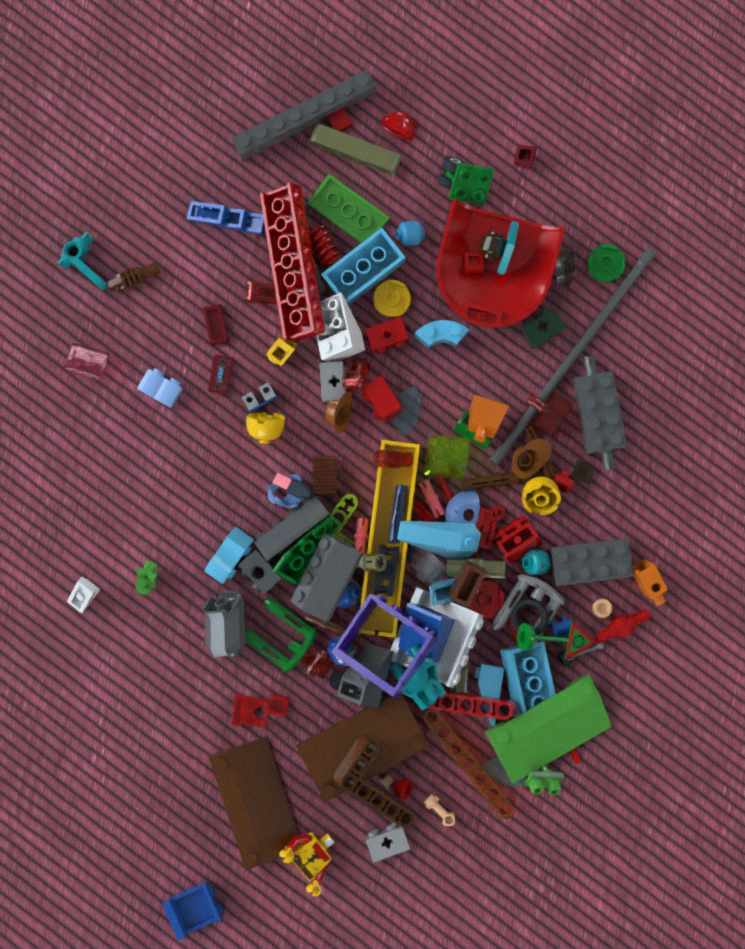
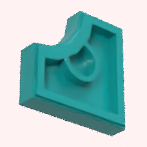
M511 222L503 255L499 262L498 274L504 275L515 247L519 227L517 222Z

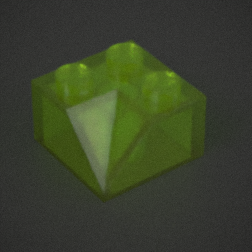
M439 435L428 437L425 476L463 479L469 457V438Z

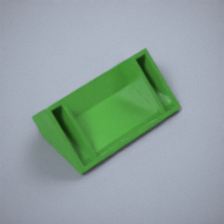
M582 675L568 683L566 689L506 723L500 722L484 731L512 784L528 776L530 771L540 769L612 727L600 694L590 675Z

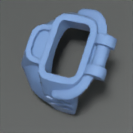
M292 474L289 477L285 476L302 482V478L297 474ZM273 483L267 486L269 490L268 499L273 504L293 508L298 507L300 502L305 499L288 494L281 500L274 495V492L279 487Z

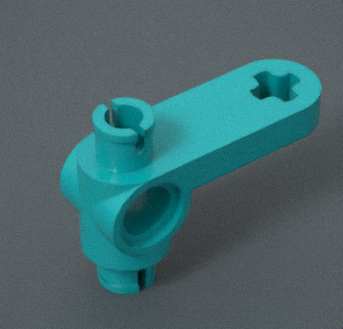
M85 231L80 238L76 236L72 241L64 245L61 252L63 256L57 263L65 270L71 264L75 265L95 285L104 291L108 285L82 262L90 251L88 246L94 241ZM77 248L79 250L78 254L71 256V251Z

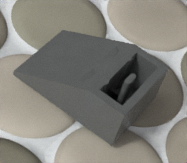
M366 643L355 659L386 680L394 651ZM349 666L341 678L337 696L361 706L378 708L383 689Z

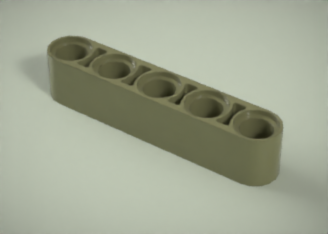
M321 124L315 125L309 143L317 148L395 176L402 156L393 151Z

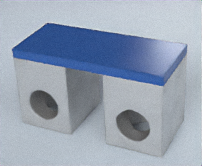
M269 382L259 387L265 399V402L260 405L252 392L242 397L250 413L278 399ZM268 388L269 392L264 393V389ZM248 398H253L252 402H247Z

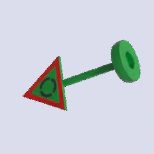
M572 621L568 638L535 635L534 627L528 623H522L517 632L518 647L524 651L530 650L534 646L535 640L567 642L564 659L597 643Z

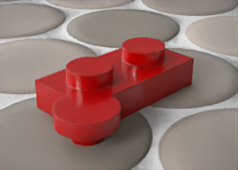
M495 505L491 510L480 508L479 519L476 528L481 533L478 547L490 550L497 525L496 520H502L505 516V509L502 506Z

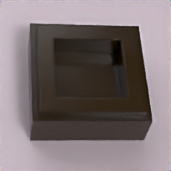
M576 460L570 479L590 484L595 466Z

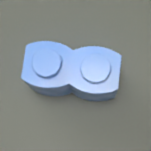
M156 368L153 371L148 369L137 389L172 409L183 390L180 387L181 383L173 378L170 380L164 378V373Z

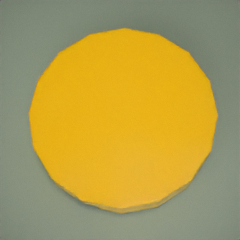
M387 280L377 286L373 302L379 314L386 318H396L407 312L411 302V295L406 285L402 282Z

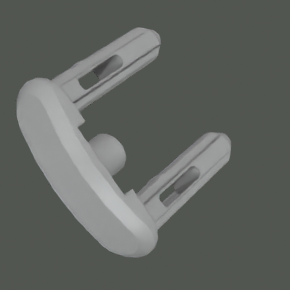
M527 574L518 575L517 583L493 620V629L499 630L504 626L511 615L512 609L520 601L529 585L535 587L531 597L541 602L545 594L550 596V601L545 607L549 613L548 625L560 605H564L563 597L544 581ZM541 615L537 620L536 624L534 625V628H536L540 624Z

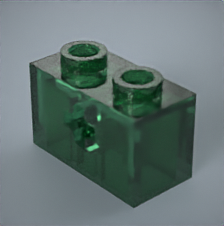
M554 308L550 311L545 309L538 314L539 318L536 320L529 319L522 324L523 328L520 330V333L532 350L566 328ZM540 325H541V326H543V325L546 326V328H545L544 330H540V331L538 330V327H539Z

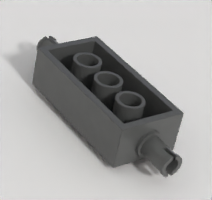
M595 355L583 358L586 375L572 380L585 454H602L604 471L616 469L613 456L614 450L627 447L613 371L598 372Z

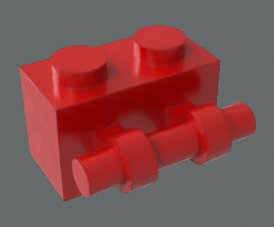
M524 515L518 519H513L512 523L506 527L499 528L498 532L493 536V539L510 564L523 557L526 552L543 544Z

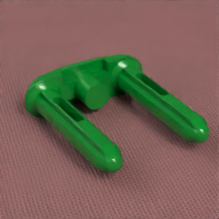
M266 598L264 601L266 608L305 636L306 639L303 644L296 639L291 642L288 649L295 653L291 659L287 658L251 630L245 629L248 638L246 641L283 669L282 672H289L309 653L318 631L316 627L312 628L276 600ZM286 615H289L291 618H293L295 621L301 624L302 628L298 627L296 624H294L292 621L286 618ZM263 646L279 656V660L263 649Z

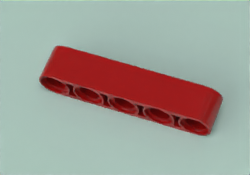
M445 691L446 694L437 698L436 703L427 707L428 709L501 720L509 719L517 712V706L511 700ZM447 697L452 698V706H449L446 703ZM466 699L471 701V709H468L465 706ZM485 702L490 704V712L484 709L483 705ZM503 705H507L509 707V715L503 712Z

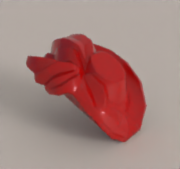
M394 111L388 113L380 122L381 126L387 131L402 139H408L409 142H412L414 139V128H419L407 112Z

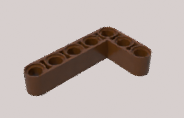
M360 735L334 774L335 783L401 827H410L415 820L414 814L405 806L362 779L377 756L380 745L369 735Z

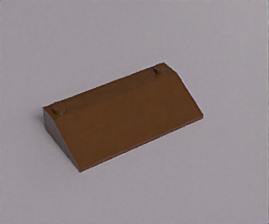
M402 694L399 699L389 695L380 700L378 708L367 707L296 745L324 802L345 792L335 783L334 774L360 735L367 734L380 745L377 756L362 777L365 781L429 747Z
M267 736L211 754L209 759L245 870L280 858V851L285 850L284 847L289 844L295 835L299 834Z

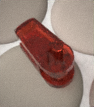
M245 282L247 290L244 302L277 304V298L274 295H261V292L276 293L273 284Z
M366 357L361 358L359 363L355 359L349 360L345 374L342 377V386L346 392L356 388L360 390L366 388L370 364Z
M378 450L375 452L373 460L377 467H408L413 464V453Z

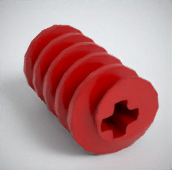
M321 226L311 231L309 236L311 247H315L313 252L318 254L317 260L322 261L320 266L328 269L341 259L337 258L340 251L333 250L337 247V244H330L334 238H327L326 236L330 231H323L326 226Z

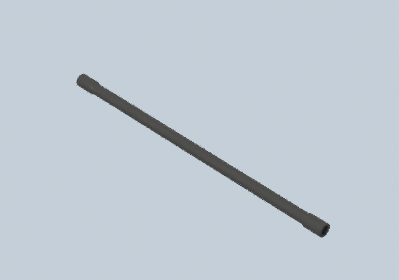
M650 248L644 251L637 264L502 445L494 452L489 459L497 466L501 464L511 447L630 287L656 256L655 251Z

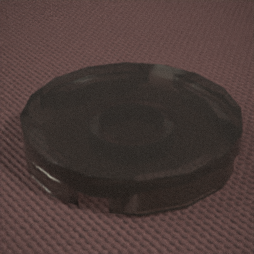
M563 248L557 257L556 278L559 286L569 287L574 279L571 277V273L575 270V257L571 249Z

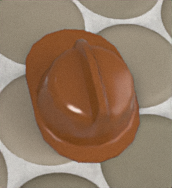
M349 391L345 392L339 400H331L326 405L325 419L328 424L334 427L337 433L345 431L350 423L352 393Z
M534 439L525 446L515 450L512 456L513 473L522 479L534 475L551 457L552 447L549 442L544 439Z

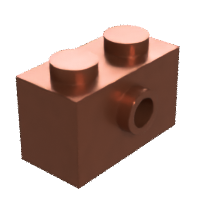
M464 560L448 592L451 600L469 607L475 594L481 588V582L486 574L485 570L470 561Z

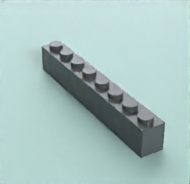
M365 70L233 137V144L241 160L244 161L326 119L328 115L343 107L346 109L376 94V85L368 70Z

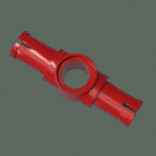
M647 609L632 615H620L612 619L608 627L595 633V639L601 644L613 637L624 638L634 633L637 625L651 619V616Z

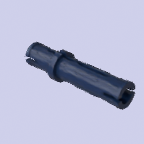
M396 485L387 541L393 544H400L397 536L400 521H403L408 489V486Z

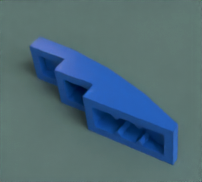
M190 201L187 220L264 235L265 224L263 214L227 208L225 205Z

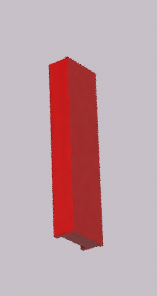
M289 182L284 187L266 194L261 193L260 199L283 340L297 342L325 333L302 188L301 184Z

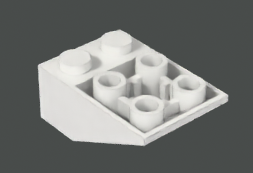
M338 293L320 301L325 333L316 337L321 360L338 362L365 351L361 330L343 294Z

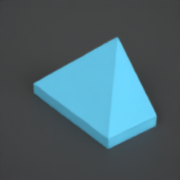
M455 578L438 580L429 586L433 606L453 601L449 597L448 592Z

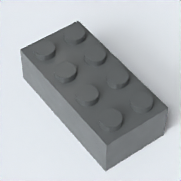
M628 538L549 548L553 586L633 577Z

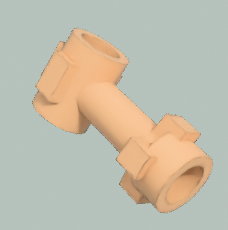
M433 794L428 796L424 801L426 807L429 810L433 808L443 818L442 824L444 826H453L455 824V814L447 812L438 803L439 798Z

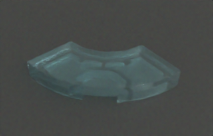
M415 385L399 394L403 412L399 413L398 417L393 420V423L402 437L406 436L414 428L420 415L421 401Z
M498 757L482 764L488 775L498 783L508 787H526L523 781L528 776L512 784Z

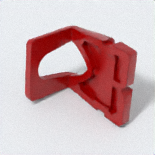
M236 694L234 696L233 708L235 710L232 712L231 724L233 726H262V728H266L268 701ZM264 705V718L260 720L253 711Z

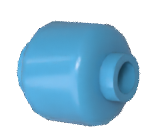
M418 221L401 222L395 232L396 239L400 240L403 246L419 245L425 238L424 227Z

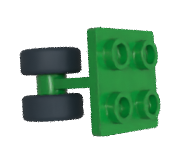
M445 157L442 167L447 170L446 175L440 174L438 183L442 187L450 189L449 199L484 205L494 169L466 164L463 160L455 157Z

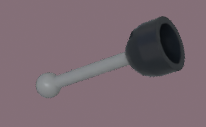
M597 643L595 646L587 648L567 659H564L566 650L558 652L560 663L563 667L568 666L573 662L574 657L596 649L601 650L604 648V644Z

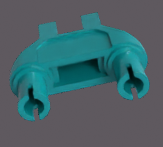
M415 644L408 652L414 659L421 648L419 644ZM430 657L425 658L403 691L404 695L414 699L422 711L436 703L437 698H441L446 694L438 680L436 664ZM400 662L393 664L389 668L399 682L405 673Z

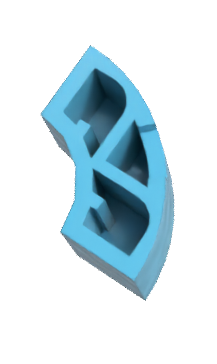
M439 320L422 326L415 332L414 337L428 349L438 343H447L456 347L467 335L469 329L454 321Z
M234 527L211 558L204 572L222 584L227 579L231 580L236 574L237 570L235 568L243 556L247 558L252 551L251 544L254 539L237 527Z

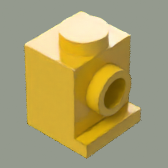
M281 333L266 355L272 363L282 366L295 350L297 343L283 340Z

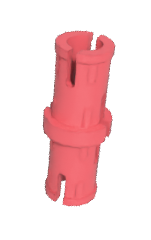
M429 479L418 483L425 497L424 501L428 503L434 518L445 514L438 500L439 495L435 493Z
M358 518L356 534H354L355 548L364 555L366 552V542L369 541V536L367 535L369 520L365 518L363 522V518Z

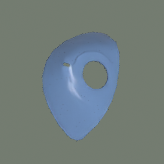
M474 489L461 491L449 501L445 511L446 522L474 523L475 526L477 525L480 502ZM466 509H471L474 512V518L471 521H466L463 517Z

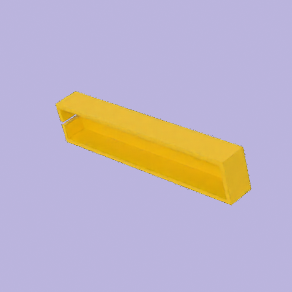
M381 440L367 554L372 556L379 554L380 544L391 548L394 546L399 547L393 597L387 596L384 593L379 594L388 600L386 604L391 607L394 604L400 608L408 543L400 541V544L387 542L390 531L389 520L392 518L396 485L408 486L403 521L411 520L420 444ZM385 555L386 560L392 561V555ZM376 570L365 571L360 608L370 593H374ZM381 580V585L388 586V580ZM377 605L359 633L375 635V630H378V636L396 638L398 619Z

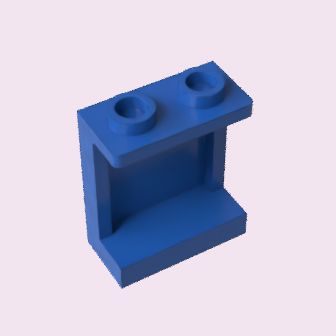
M204 881L176 894L163 902L162 906L178 941L195 930L222 920L224 914L223 906L220 902L217 903L214 886L212 884L209 885L208 881Z

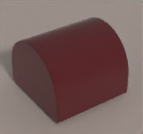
M518 144L514 164L521 168H533L537 148Z

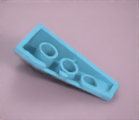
M400 521L397 539L449 559H468L477 552L481 533L474 523Z

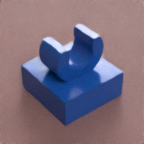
M561 615L562 622L556 623L555 619L552 618L553 637L569 636L570 619L566 620V617Z

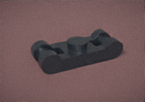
M380 544L379 554L384 556L392 555V561L387 560V566L384 571L376 572L373 594L384 593L387 596L393 597L399 547L394 546L391 548ZM381 580H388V586L381 585Z

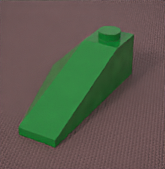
M329 514L291 547L272 571L298 586L324 532L335 535L343 523Z

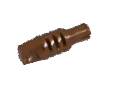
M154 262L142 268L135 267L116 275V278L107 283L111 291L118 289L123 291L144 283L146 278L161 272L157 262Z

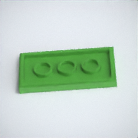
M331 174L327 175L307 202L310 208L360 244L380 228H384L390 220L389 216Z

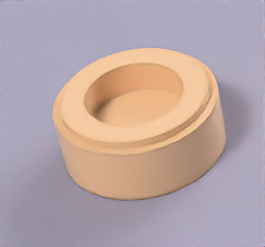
M597 599L592 605V611L597 617L606 618L612 612V605L606 599Z

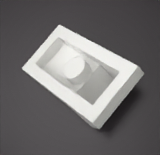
M81 577L77 581L67 602L83 613L100 589L88 579Z

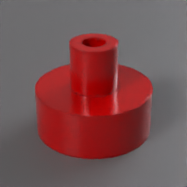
M401 779L399 782L395 781L393 783L395 795L402 800H406L412 793L413 783L407 779Z

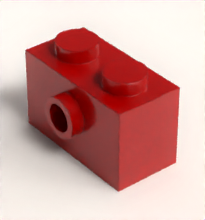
M401 317L365 329L372 354L377 352V355L388 351L387 348L393 346L395 348L405 346V342L409 339Z
M382 375L362 387L365 392L362 396L367 404L372 403L374 406L372 412L377 420L381 418L385 423L403 412L400 403Z

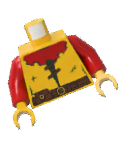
M313 832L295 835L289 844L284 847L285 850H281L279 853L280 857L285 858L283 860L284 863L294 862L308 881L313 882V884H309L306 887L307 892H313L312 896H319L321 894L320 884L331 861L327 848L335 842L328 833L320 840Z

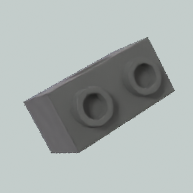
M258 549L254 550L239 564L241 568L239 570L246 579L249 577L254 582L252 586L258 593L262 591L265 594L283 578L272 571L274 567L265 560ZM257 567L264 570L262 578H257L254 574Z

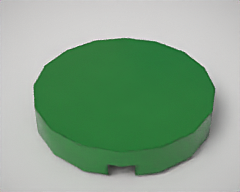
M602 244L596 247L589 254L587 260V268L590 275L600 282L616 280L623 273L626 266L625 257L620 249L611 244Z

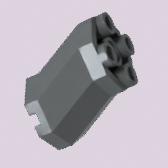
M226 590L217 593L219 597L215 599L213 596L208 598L202 607L205 613V645L213 658L237 655L240 652L239 649L244 646L248 639L245 633L243 597L241 594H238L237 590Z

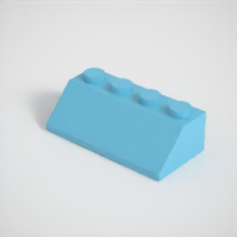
M380 228L321 275L334 295L342 293L349 306L405 263L406 257L384 229Z
M544 641L535 642L534 646L528 651L520 650L518 645L500 650L510 699L517 706V712L514 717L555 695Z

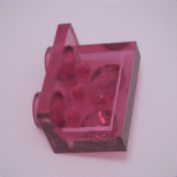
M72 343L68 362L64 365V370H68L74 375H85L92 380L101 379L106 374L110 353Z

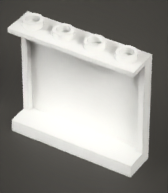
M416 587L410 603L426 606L456 619L440 661L435 663L439 682L454 688L460 681L462 667H465L468 662L469 656L467 654L475 645L477 630L479 631L482 628L484 622L482 618L484 615L451 601L433 606L431 594ZM402 622L391 647V651H394L391 661L395 663L400 662L401 665L408 668L413 661V657L404 654V650L398 648L403 626Z

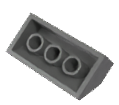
M317 496L305 499L302 502L303 506L298 510L296 507L287 513L288 517L284 521L279 519L271 525L272 530L268 533L263 531L256 537L255 545L266 561H271L329 515V512Z
M324 532L291 602L301 610L329 623L363 553L342 538Z

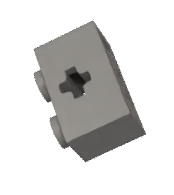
M343 362L319 363L322 403L339 400L348 391V385H344V378H347V366H343ZM332 378L340 381V383L336 384V387L329 383L332 382Z
M392 823L387 825L385 830H372L368 833V836H365L373 863L410 850L403 827ZM385 837H387L388 840H390L389 845H387L386 842H384Z

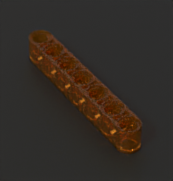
M426 708L423 712L425 724L496 814L502 819H509L514 813V808L509 799L438 710ZM435 712L437 714L436 720L428 721L426 719L427 714ZM442 727L449 729V733L445 737L438 734L439 729ZM456 742L460 743L461 749L453 752L450 748L451 745ZM471 758L473 764L470 767L463 766L464 759ZM479 773L485 775V779L482 782L475 781V776ZM490 789L497 790V795L493 798L487 796V792ZM503 804L509 805V810L506 813L499 811L500 806Z

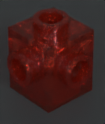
M311 646L299 661L306 668L305 671L314 678L317 675L324 679L335 664L329 659L330 656L325 650L321 649L318 651Z

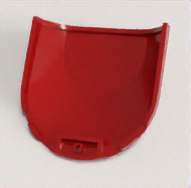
M453 199L436 266L438 286L444 300L458 316L470 323L483 327H504L525 319L537 309L548 292L565 227L532 223L478 209ZM514 221L519 224L515 247L504 275L497 273L501 257H495L494 261L484 258L483 273H464V253H481L479 247L484 234H489V231L503 234V238L506 240L511 222Z

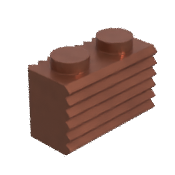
M313 456V495H337V491H340V480H336V472H340V460H336V456Z

